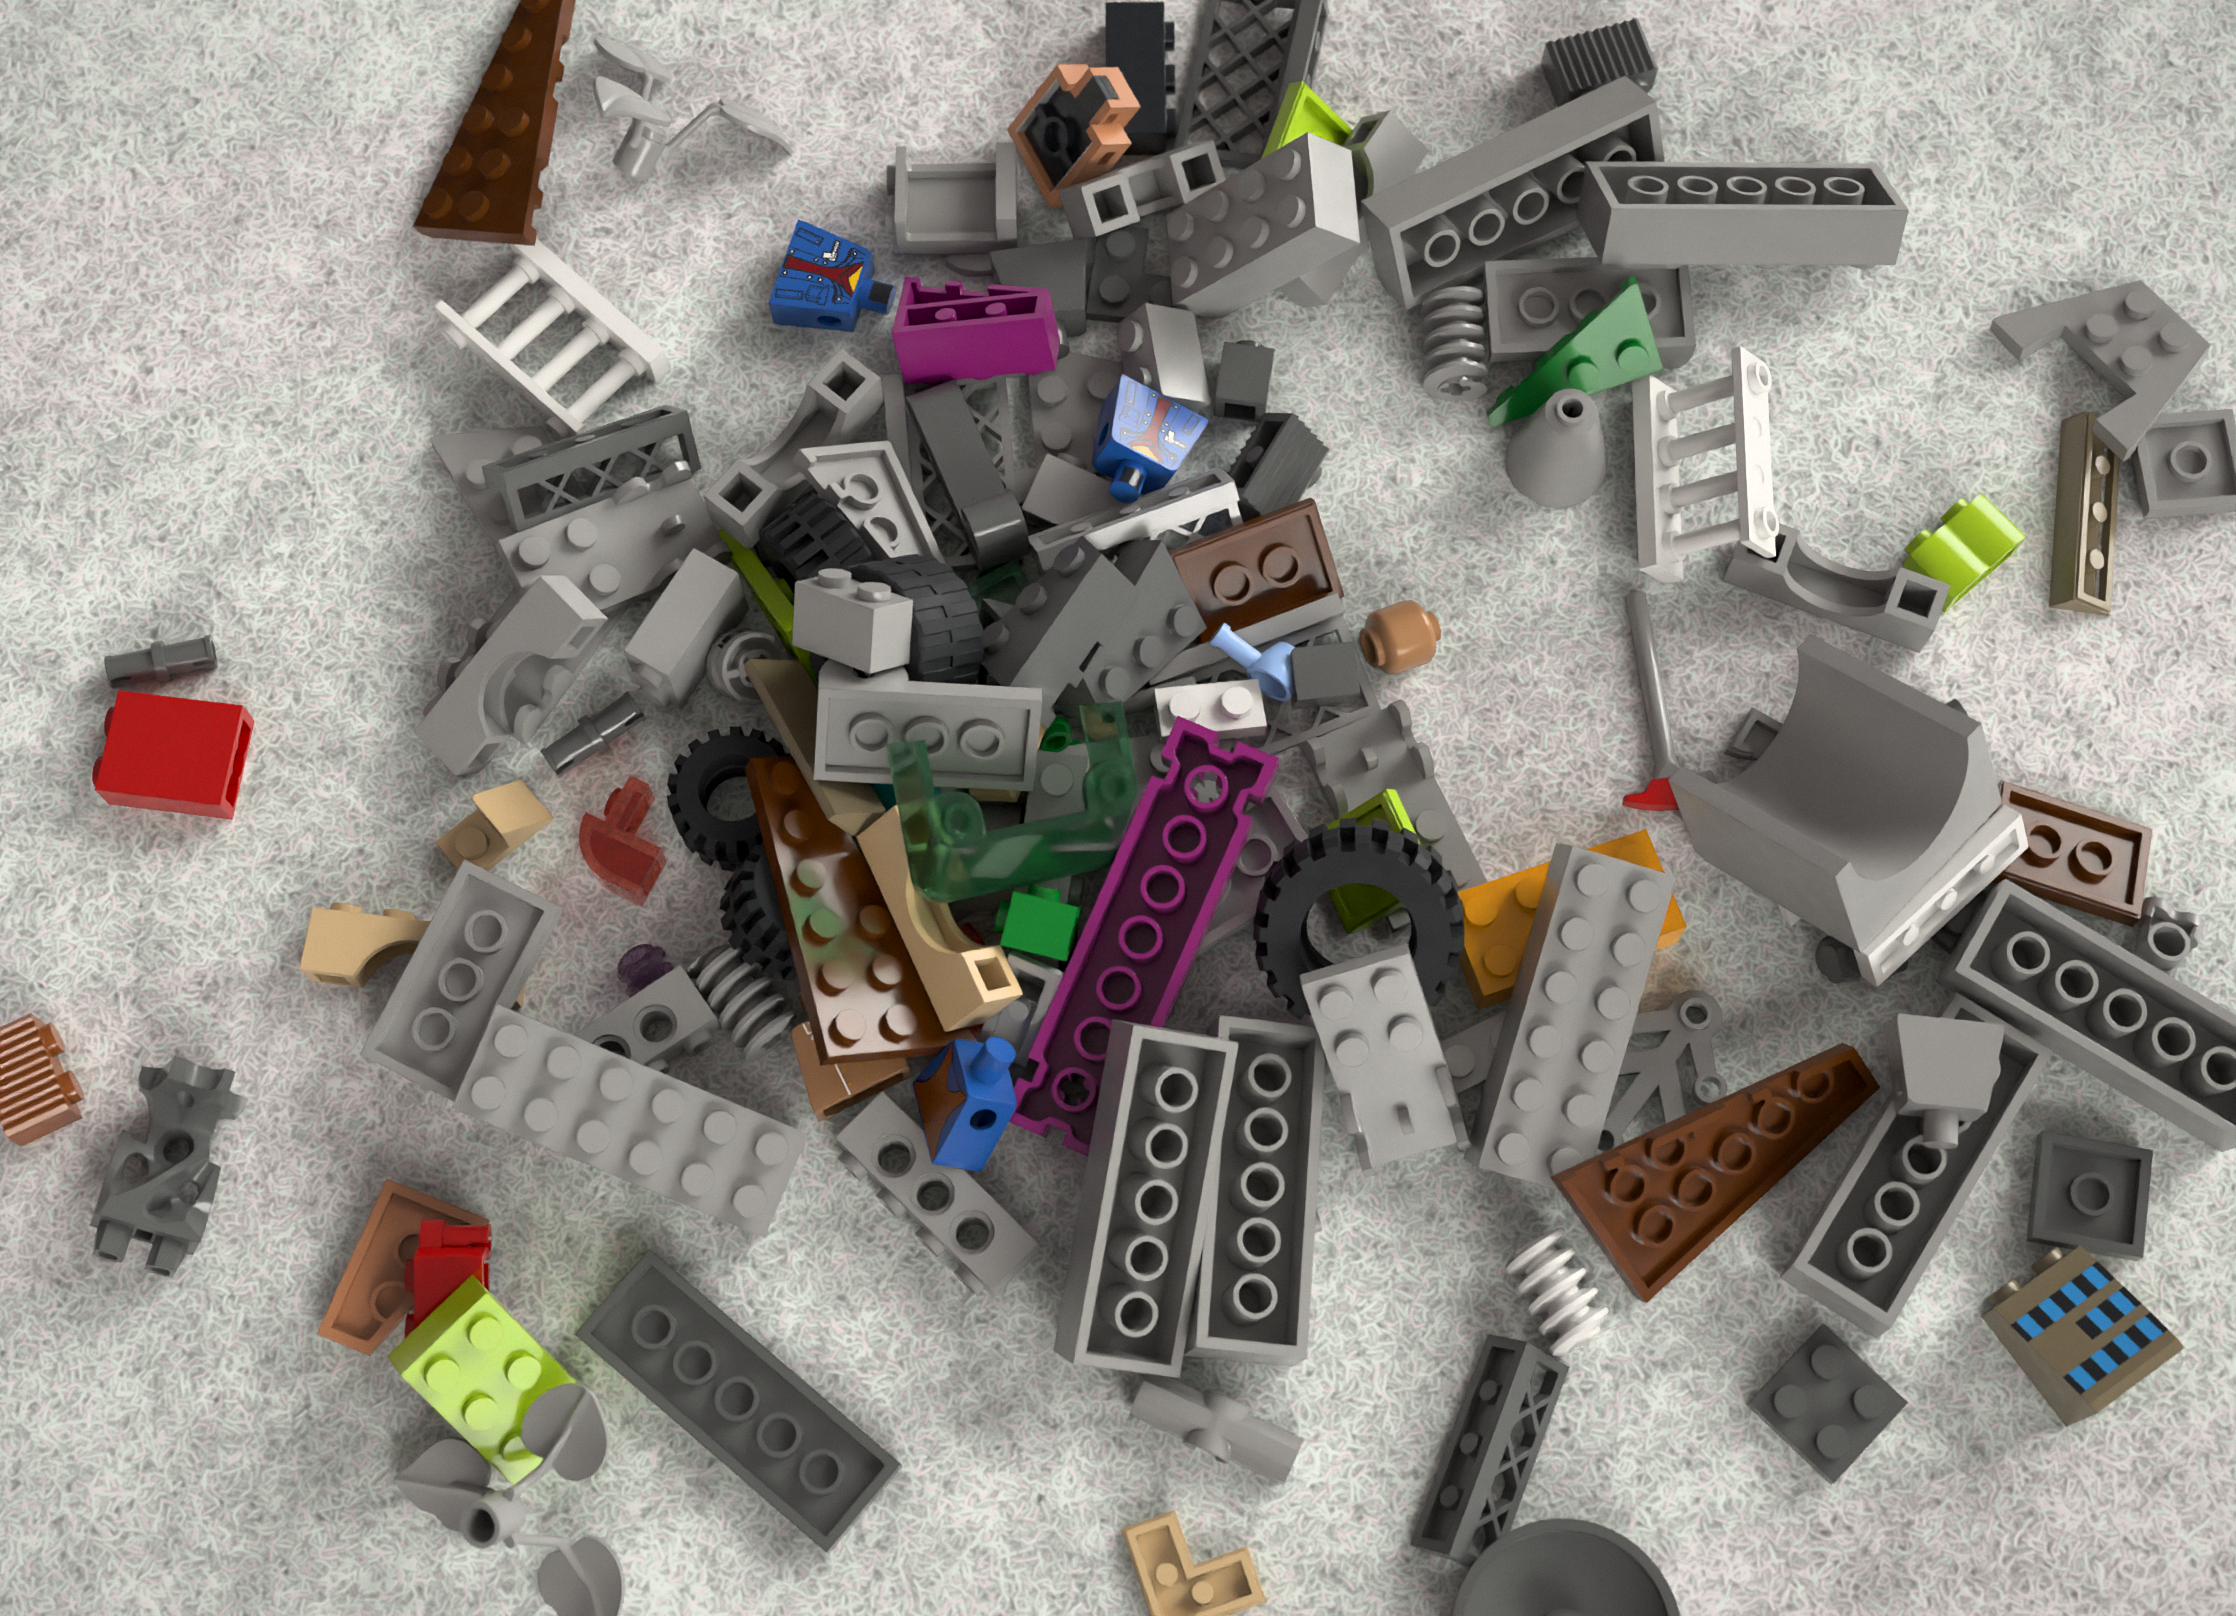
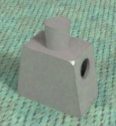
M1897 1013L1885 1026V1041L1895 1110L1901 1115L1924 1117V1146L1935 1149H1953L1958 1147L1959 1121H1976L1987 1112L2004 1035V1024Z

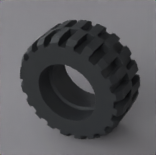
M1356 818L1340 819V824L1337 828L1328 830L1325 824H1321L1310 829L1309 836L1301 842L1298 839H1294L1284 848L1283 857L1280 861H1273L1266 873L1263 888L1260 889L1253 924V940L1256 941L1255 958L1259 970L1266 971L1268 975L1266 985L1275 998L1284 996L1288 1000L1286 1010L1297 1019H1302L1305 1014L1312 1016L1301 987L1300 974L1334 965V963L1324 958L1309 940L1307 931L1309 912L1314 902L1320 896L1333 888L1346 884L1362 883L1380 887L1396 896L1404 904L1411 921L1408 947L1426 1002L1430 1006L1436 1007L1446 995L1445 985L1448 981L1455 980L1460 967V953L1464 950L1462 900L1459 899L1458 885L1451 870H1445L1442 865V856L1431 845L1426 848L1418 843L1417 834L1406 828H1403L1400 833L1388 829V821L1374 818L1372 819L1371 826L1357 825Z

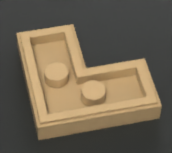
M1175 1510L1121 1529L1150 1616H1228L1266 1602L1247 1546L1194 1565Z

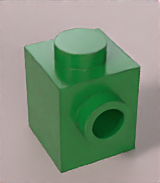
M1029 884L1027 894L1013 891L1011 902L1001 901L994 932L1003 934L1000 945L1069 962L1082 909L1059 902L1060 891Z

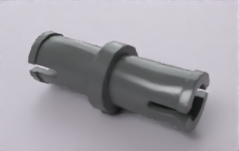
M211 635L165 645L163 641L152 642L149 649L104 657L105 670L112 689L153 679H158L160 683L172 681V675L211 667L212 669L218 668L215 646Z
M627 691L622 697L591 718L584 715L578 719L579 726L540 751L557 776L561 778L566 772L595 752L599 751L602 755L610 748L607 744L647 718Z

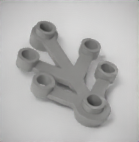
M1688 990L1677 995L1672 1000L1669 1009L1636 1014L1629 1040L1633 1035L1662 1032H1669V1034L1658 1048L1625 1052L1619 1076L1638 1074V1076L1605 1120L1601 1134L1610 1138L1612 1148L1624 1143L1622 1134L1657 1087L1664 1124L1686 1115L1676 1060L1687 1045L1689 1046L1696 1075V1081L1692 1087L1694 1100L1699 1105L1706 1106L1726 1096L1728 1090L1727 1083L1724 1077L1717 1073L1711 1038L1717 1034L1721 1027L1722 1011L1718 1002L1708 993L1699 990ZM1689 1008L1700 1009L1705 1016V1021L1699 1024L1690 1022L1686 1017V1010ZM1706 1081L1713 1082L1719 1089V1096L1715 1098L1704 1096L1700 1090V1084ZM1597 1149L1595 1156L1606 1151H1600Z

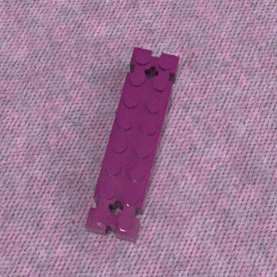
M1177 716L1160 755L1163 765L1169 768L1165 780L1151 775L1030 1050L1028 1058L1039 1064L1031 1083L1018 1078L1014 1087L1017 1103L1016 1109L1009 1120L1010 1123L1044 1138H1047L1052 1126L1067 1132L1062 1146L1087 1157L1112 1019L1166 1028L1252 831L1253 820L1251 817L1244 815L1249 802L1262 807L1279 769L1277 757L1242 742H1237L1233 753L1219 748L1218 732L1180 716ZM1205 780L1215 781L1217 793L1220 795L1215 801L1210 797V803L1199 802L1198 792L1194 789L1198 783L1205 787ZM1078 1076L1085 1078L1084 1087L1090 1092L1089 1097L1084 1103L1078 1099V1106L1067 1105L1069 1096L1062 1091L1064 1084L1068 1080L1075 1084V1077Z

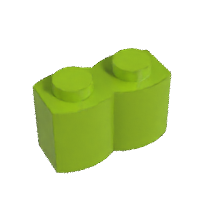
M1983 494L1977 496L1970 503L1964 498L1958 500L1941 517L1940 520L1945 525L1933 534L1927 528L1924 529L1904 549L1909 556L1902 568L1950 585L1942 608L1944 613L2013 555L2026 538Z

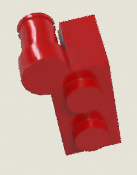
M422 1219L419 1232V1248L414 1255V1259H407L405 1263L404 1288L405 1293H414V1314L406 1315L404 1339L471 1275L490 1292V1263H485V1261L491 1257L492 1240H488L489 1236L492 1235L491 1224L447 1225L446 1219Z

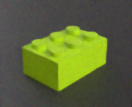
M473 1275L387 1355L399 1374L512 1485L518 1483L543 1460V1458L531 1453L522 1441V1424L529 1407L538 1397L552 1388L566 1383H579Z

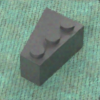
M1082 535L1074 544L1068 545L1059 552L1053 566L1036 583L1030 584L1022 590L1017 597L1016 604L998 622L992 623L983 631L982 647L984 651L981 664L1001 686L1041 688L1042 708L1040 723L1048 729L1057 716L1050 710L1067 684L1073 688L1078 686L1085 676L1079 669L1095 643L1105 647L1141 592Z
M1128 540L1120 543L1115 550L1114 555L1117 557L1114 566L1141 594L1105 647L1095 643L1079 669L1085 676L1078 686L1073 688L1067 684L1056 700L1065 718L1106 720L1207 628L1162 540Z

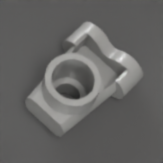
M2147 897L2143 900L2141 917L2136 923L2141 930L2134 955L2173 977L2179 964L2188 955L2190 949L2198 946L2205 922L2196 914L2173 909L2170 903L2162 898Z

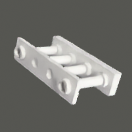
M537 238L535 246L510 244L515 257L512 261L513 268L461 316L443 300L434 306L443 324L439 331L448 343L458 351H461L466 346L548 419L545 422V426L557 440L585 432L586 430L582 423L633 375L639 377L644 372L657 383L670 370L665 351ZM539 280L549 289L547 292L549 298L496 347L476 330L527 282L533 284ZM572 311L576 312L585 320L582 323L584 329L533 377L527 376L511 361L562 313L568 315ZM609 341L620 351L617 354L619 361L569 408L565 409L547 391L597 344L604 346Z
M1741 346L1731 349L1732 375L1679 391L1673 390L1652 375L1632 381L1639 570L1660 582L1673 583L1683 580V560L1686 554L1739 540L1740 543L1765 558L1776 556L1775 536H1777L1779 531L1777 515L1773 510L1768 391L1771 389L1772 381L1766 364ZM1733 396L1735 422L1678 438L1677 418L1681 411ZM1736 444V471L1680 486L1679 465L1683 458ZM1738 492L1739 519L1684 534L1681 533V512L1684 506Z
M2004 804L1974 832L1861 953L1854 950L1863 978L1876 987L1882 984L2029 847L2020 813ZM1778 905L1782 918L1791 927L1801 919L1799 916Z

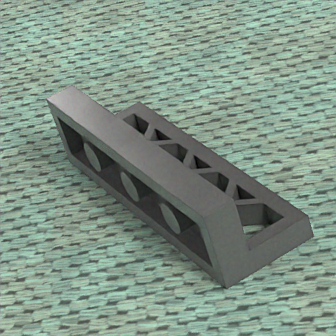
M667 405L481 466L486 485L502 492L511 529L517 533L612 497L616 490L628 481L620 482L609 475L620 454L629 452L641 459L631 479L636 476L644 478L647 484L659 478L662 471L669 467L654 458L664 439L677 435L683 461L688 463L692 472L702 469L687 410ZM647 446L644 453L638 450V448ZM602 461L599 468H596L591 465ZM650 466H653L657 469L655 471L647 473ZM583 468L595 475L586 494L575 498L562 491L571 472ZM556 477L552 485L544 481ZM605 481L612 484L611 486L602 488ZM532 484H537L548 490L539 511L524 515L517 490ZM559 497L566 500L565 502L556 504Z
M1491 1334L1487 1335L1412 1537L1411 1546L1426 1553L1453 1560L1469 1569L1477 1559V1557L1468 1553L1476 1529L1483 1526L1486 1539L1481 1553L1497 1539L1510 1532L1569 1366L1529 1342ZM1536 1365H1538L1547 1372L1539 1393L1532 1396L1530 1380ZM1522 1419L1524 1435L1520 1445L1513 1449L1510 1435L1515 1422ZM1502 1472L1505 1487L1501 1498L1494 1502L1491 1487L1495 1476Z

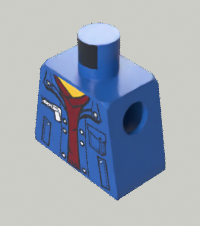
M798 220L771 294L769 307L774 324L854 332L861 309L889 315L893 307L896 287L895 285L872 280L874 265L872 253L868 249L810 223Z
M1122 374L1101 405L1091 463L1095 470L1113 478L1109 487L1113 498L1123 503H1134L1138 500L1140 493L1144 495L1166 486L1205 429L1208 419Z

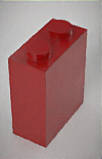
M118 690L115 706L110 707L105 716L104 733L107 739L103 756H99L93 766L92 781L95 791L109 805L233 820L255 721L243 705Z

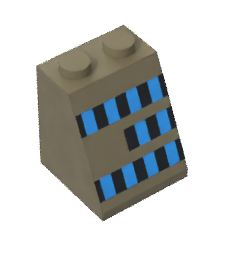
M2081 1245L2065 1255L2058 1247L2047 1253L2030 1266L2037 1275L2026 1284L2020 1286L2014 1278L1987 1297L1994 1307L1981 1316L2066 1427L2097 1414L2185 1348L2179 1339Z

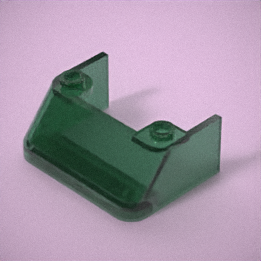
M1122 700L1079 705L1090 768L1085 773L1082 781L1085 811L986 831L982 810L977 801L970 795L962 792H947L935 795L925 740L886 743L912 885L919 896L930 902L949 903L1095 871L1110 866L1114 862L1125 837L1138 790Z

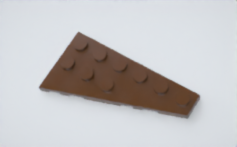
M520 0L413 224V227L420 234L439 239L535 246L537 230L531 225L534 210L541 209L544 193L538 188L540 172L549 164L559 103L553 97L555 83L563 80L565 66L559 58L561 46L570 38L576 0Z
M793 756L751 758L745 766V772L820 1066L938 1055L951 1040L960 1038L976 1041L968 1027L944 1031L870 866L850 834L826 818Z
M1841 1043L1550 1178L1631 1293L1640 1301L1647 1303L1881 1087L1855 1047Z

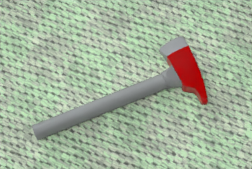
M1642 591L1632 592L1625 596L1655 759L1654 779L1646 786L1644 792L1624 796L1622 805L1650 811L1679 810L1668 780L1679 770L1680 766L1675 756L1646 593ZM1708 770L1697 773L1712 783L1718 784L1712 771Z

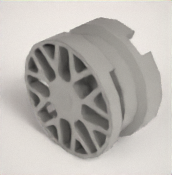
M750 628L731 629L717 638L708 653L707 674L710 682L723 696L749 705L763 704L744 669V663L749 659L790 660L786 648L776 641V637ZM729 636L727 643L722 642L725 637Z

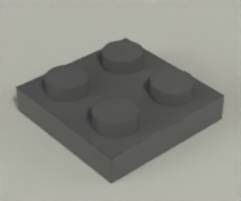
M2045 1130L2037 1135L2026 1241L2071 1250L2081 1245L2088 1253L2136 1262L2142 1259L2144 1255L2153 1150Z
M1823 1323L1748 1402L1747 1406L1832 1485L1908 1402Z

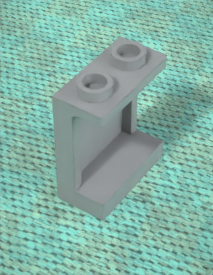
M1016 142L996 143V163L910 164L907 159L906 146H896V165H887L886 167L887 195H895V203L885 205L886 234H896L898 255L990 253L991 251L1018 248Z

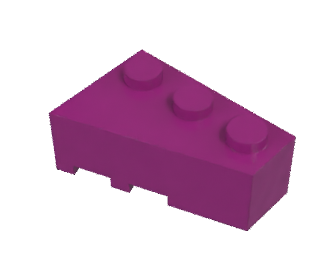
M905 277L891 333L905 385L919 383L936 385L951 379L973 378L976 380H986L998 375L1017 373L1036 375L1047 370L1056 369L1060 337L1049 289L990 284L987 288L988 292L964 290L962 281L948 280L944 284L945 288L922 287L920 278Z

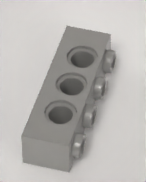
M679 965L573 1036L611 1052L626 1053V1058L667 1074L670 1071L668 1063L686 1052L689 1057H692L710 1047L716 1040L714 1033L720 1030L721 1026L683 967ZM667 1021L672 1024L671 1033L663 1041L650 1042L646 1040V1032L655 1022ZM532 1142L538 1149L543 1147L539 1144Z
M883 1091L835 1137L839 1147L843 1150L837 1157L841 1164L859 1181L868 1175L882 1189L876 1197L896 1218L899 1219L906 1212L921 1227L915 1233V1236L936 1257H939L946 1251L960 1265L954 1271V1274L976 1296L984 1289L995 1298L1040 1252L1039 1242L964 1169L932 1164L924 1131ZM894 1149L906 1151L910 1155V1162L904 1170L890 1173L881 1168V1160L887 1152ZM931 1187H941L949 1193L947 1204L937 1211H928L919 1205L920 1196L926 1189ZM968 1225H980L989 1233L986 1243L982 1247L973 1250L962 1247L958 1243V1236L962 1229Z

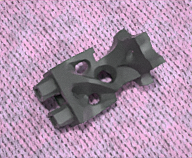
M174 1056L162 1068L142 1066L138 1076L139 1091L146 1098L150 1116L145 1143L133 1139L132 1132L122 1130L89 1225L97 1228L93 1256L112 1262H123L130 1239H137L152 1244L144 1269L154 1274L173 1278L186 1254L193 1255L207 1225L221 1170L220 1166L209 1162L212 1135L219 1120H236L244 1111L248 1098L230 1091L235 1071L203 1067L177 1056ZM178 1139L187 1141L190 1146L189 1153L183 1160L174 1163L165 1159L163 1150L169 1142ZM132 1157H137L141 1161L140 1179L137 1183H129L124 1179V1167L127 1160ZM192 1182L198 1189V1195L193 1203L185 1204L178 1198L179 1190L184 1183Z

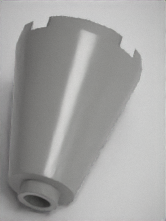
M1563 389L1554 393L1513 433L1506 449V470L1513 486L1521 494L1546 508H1568L1585 502L1600 487L1607 471V452L1596 404L1588 394L1577 389Z

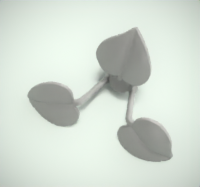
M595 37L593 43L605 57L629 70L638 72L642 81L640 95L623 84L603 76H597L593 84L594 96L601 117L615 115L633 117L632 124L612 161L622 171L647 181L659 158L662 157L669 160L673 151L711 116L724 117L736 125L765 136L780 144L785 152L792 156L794 151L788 140L769 118L752 108L724 98H720L718 103L713 102L709 104L666 144L663 141L666 132L657 125L669 127L671 118L664 110L649 102L648 98L653 78L669 83L671 79L669 70L657 59L639 49L623 45L608 38Z
M580 1383L562 1384L543 1393L532 1403L523 1420L521 1437L524 1446L534 1455L543 1458V1460L518 1483L506 1490L495 1491L493 1488L487 1487L491 1479L489 1462L466 1439L459 1437L442 1439L429 1446L412 1464L394 1478L396 1485L421 1511L435 1515L444 1527L461 1532L464 1539L476 1548L485 1549L502 1540L508 1548H513L517 1545L557 1548L558 1550L548 1554L542 1561L539 1569L538 1585L544 1602L551 1606L558 1616L620 1615L625 1595L624 1571L616 1553L606 1542L597 1536L587 1535L571 1546L564 1537L519 1533L526 1516L525 1504L519 1496L544 1476L551 1466L562 1478L569 1481H580L596 1474L606 1462L610 1450V1432L598 1398L587 1385Z

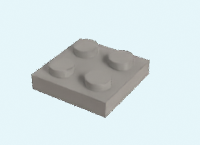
M2233 409L2160 414L2156 424L2149 433H2145L2131 455L2143 519L2236 512V424Z

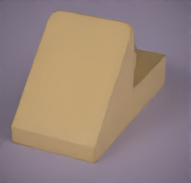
M518 780L476 793L470 797L477 810L435 843L457 870H459L463 860H466L489 871L554 820V817L522 780Z

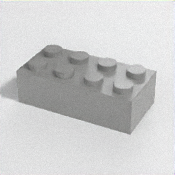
M1307 132L1167 214L1173 306L1193 311L1195 314L1209 319H1222L1360 244L1351 150Z

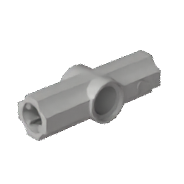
M1147 1374L1129 1414L1158 1430L1166 1431L1183 1439L1182 1443L1192 1450L1199 1447L1216 1455V1461L1225 1464L1231 1461L1282 1485L1287 1480L1304 1440L1292 1432L1250 1415L1251 1411L1228 1397L1208 1390L1201 1393L1161 1375Z

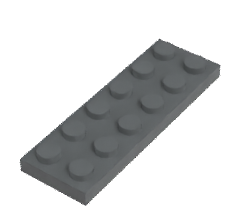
M650 1249L575 1333L582 1342L828 1555L903 1467L899 1461Z

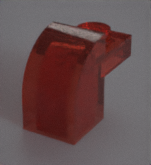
M630 775L622 789L617 787L611 793L604 809L605 821L585 812L580 824L579 845L583 858L592 874L605 889L643 907L667 860L660 847L635 836L655 797L648 783Z

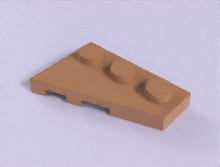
M386 1179L317 1335L371 1356L414 1308V1293H405L404 1270L406 1260L414 1259V1255L419 1248V1232L422 1219H446L447 1225H485L490 1220Z

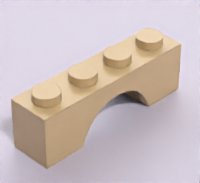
M933 800L893 806L857 836V840L945 1032L982 1024L1023 995L1001 945L985 946L972 941L959 929L950 913L945 892V877L955 846Z
M332 903L330 909L312 907L299 970L312 982L364 988L370 977L383 964L395 957L414 953L431 921L415 920L416 916L414 914L397 909H385L383 916L363 913L361 907L348 903ZM526 982L513 1007L522 1008Z

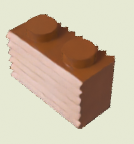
M32 1013L0 1027V1123L6 1137L20 1146L82 1119L77 1103L84 1100V1093L78 1079L71 1070L64 1072L58 1055L65 1052V1046L58 1030L52 1023L45 1025L44 1022Z

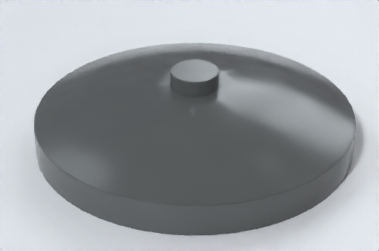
M1565 1518L1541 1520L1523 1525L1508 1532L1486 1548L1473 1562L1460 1583L1453 1602L1451 1616H1680L1672 1590L1660 1569L1636 1544L1616 1531L1602 1525L1584 1520Z

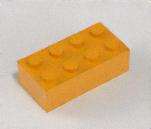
M1647 829L1586 849L1664 873ZM1551 861L1458 892L1459 899L1462 900L1464 917V950L1460 953V967L1477 1010L1510 1000ZM1673 892L1656 950L1677 943L1687 928Z

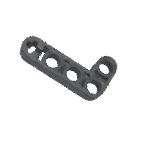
M955 379L906 397L913 423L979 571L982 573L1030 554L1028 530L1021 508L1012 490H1005Z

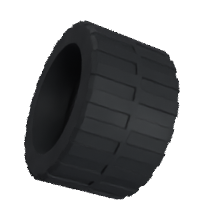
M918 554L840 568L850 572L851 579L863 583L878 582L887 584L891 587L892 593L913 600L909 664L904 665L909 681L971 685L976 683L980 673V663L983 661L982 624L979 621L977 613L979 611L975 600H972L968 587L962 579H959L954 574L952 568L945 563L938 562L934 557L928 555L919 556ZM810 652L812 669L814 668L817 676L816 680L819 684L820 670L829 658ZM853 668V674L859 678H871L875 675V673L870 674Z

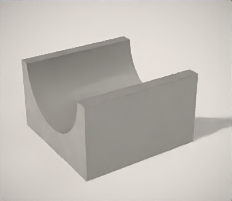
M1810 634L1797 648L1799 676L1791 708L1781 729L1765 752L1744 772L1720 784L1712 783L1683 765L1668 781L1698 855L1706 862L1861 953L2002 804L1983 727L1980 722Z

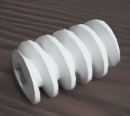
M1563 1227L1549 1232L1514 1253L1516 1257L1506 1269L1509 1276L1527 1275L1518 1286L1517 1291L1521 1296L1538 1295L1528 1307V1312L1532 1316L1549 1315L1539 1327V1332L1544 1336L1560 1335L1550 1347L1551 1354L1555 1356L1575 1352L1617 1328L1601 1329L1598 1325L1609 1313L1607 1306L1592 1309L1588 1307L1587 1304L1598 1293L1597 1288L1579 1289L1576 1284L1587 1273L1586 1268L1568 1269L1565 1264L1576 1253L1575 1248L1557 1249L1555 1247L1556 1242L1565 1233Z

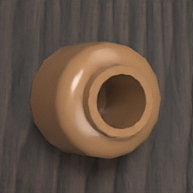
M1405 600L1372 611L1365 621V628L1360 631V645L1370 666L1373 668L1379 667L1380 670L1388 675L1399 674L1431 662L1436 653V641L1441 639V628L1433 612H1425L1417 602Z

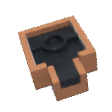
M1057 64L1007 128L1013 142H1016V148L1050 209L1064 208L1058 190L1108 173L1132 144L1123 128L1141 106L1118 67L1088 68L1087 64Z

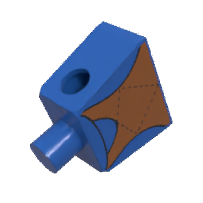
M990 1037L985 1043L960 1038L951 1040L913 1082L932 1164L979 1172L984 1168L1016 1109L1017 1100L1008 1070L1016 1057V1052L1013 1046L1000 1037Z

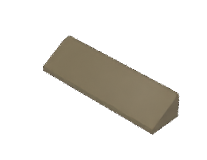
M2084 411L2061 420L2049 608L2110 616L2120 458L2109 448H2107V458L2104 456V443L2092 432L2094 422L2098 416ZM2106 475L2103 505L2101 503L2102 476ZM2103 522L2102 546L2100 552L2098 550L2099 524ZM2100 569L2099 595L2097 599L2095 598L2096 573Z
M749 659L744 663V669L826 818L848 834L857 837L884 815L886 811L871 783L814 780L818 690L804 665L796 660Z

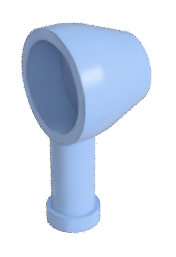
M1224 622L1214 633L1208 644L1214 648L1218 647L1246 668L1248 679H1259L1260 689L1263 694L1277 701H1289L1295 692L1290 653L1295 647L1285 642H1277L1263 653H1260L1230 630L1231 627Z

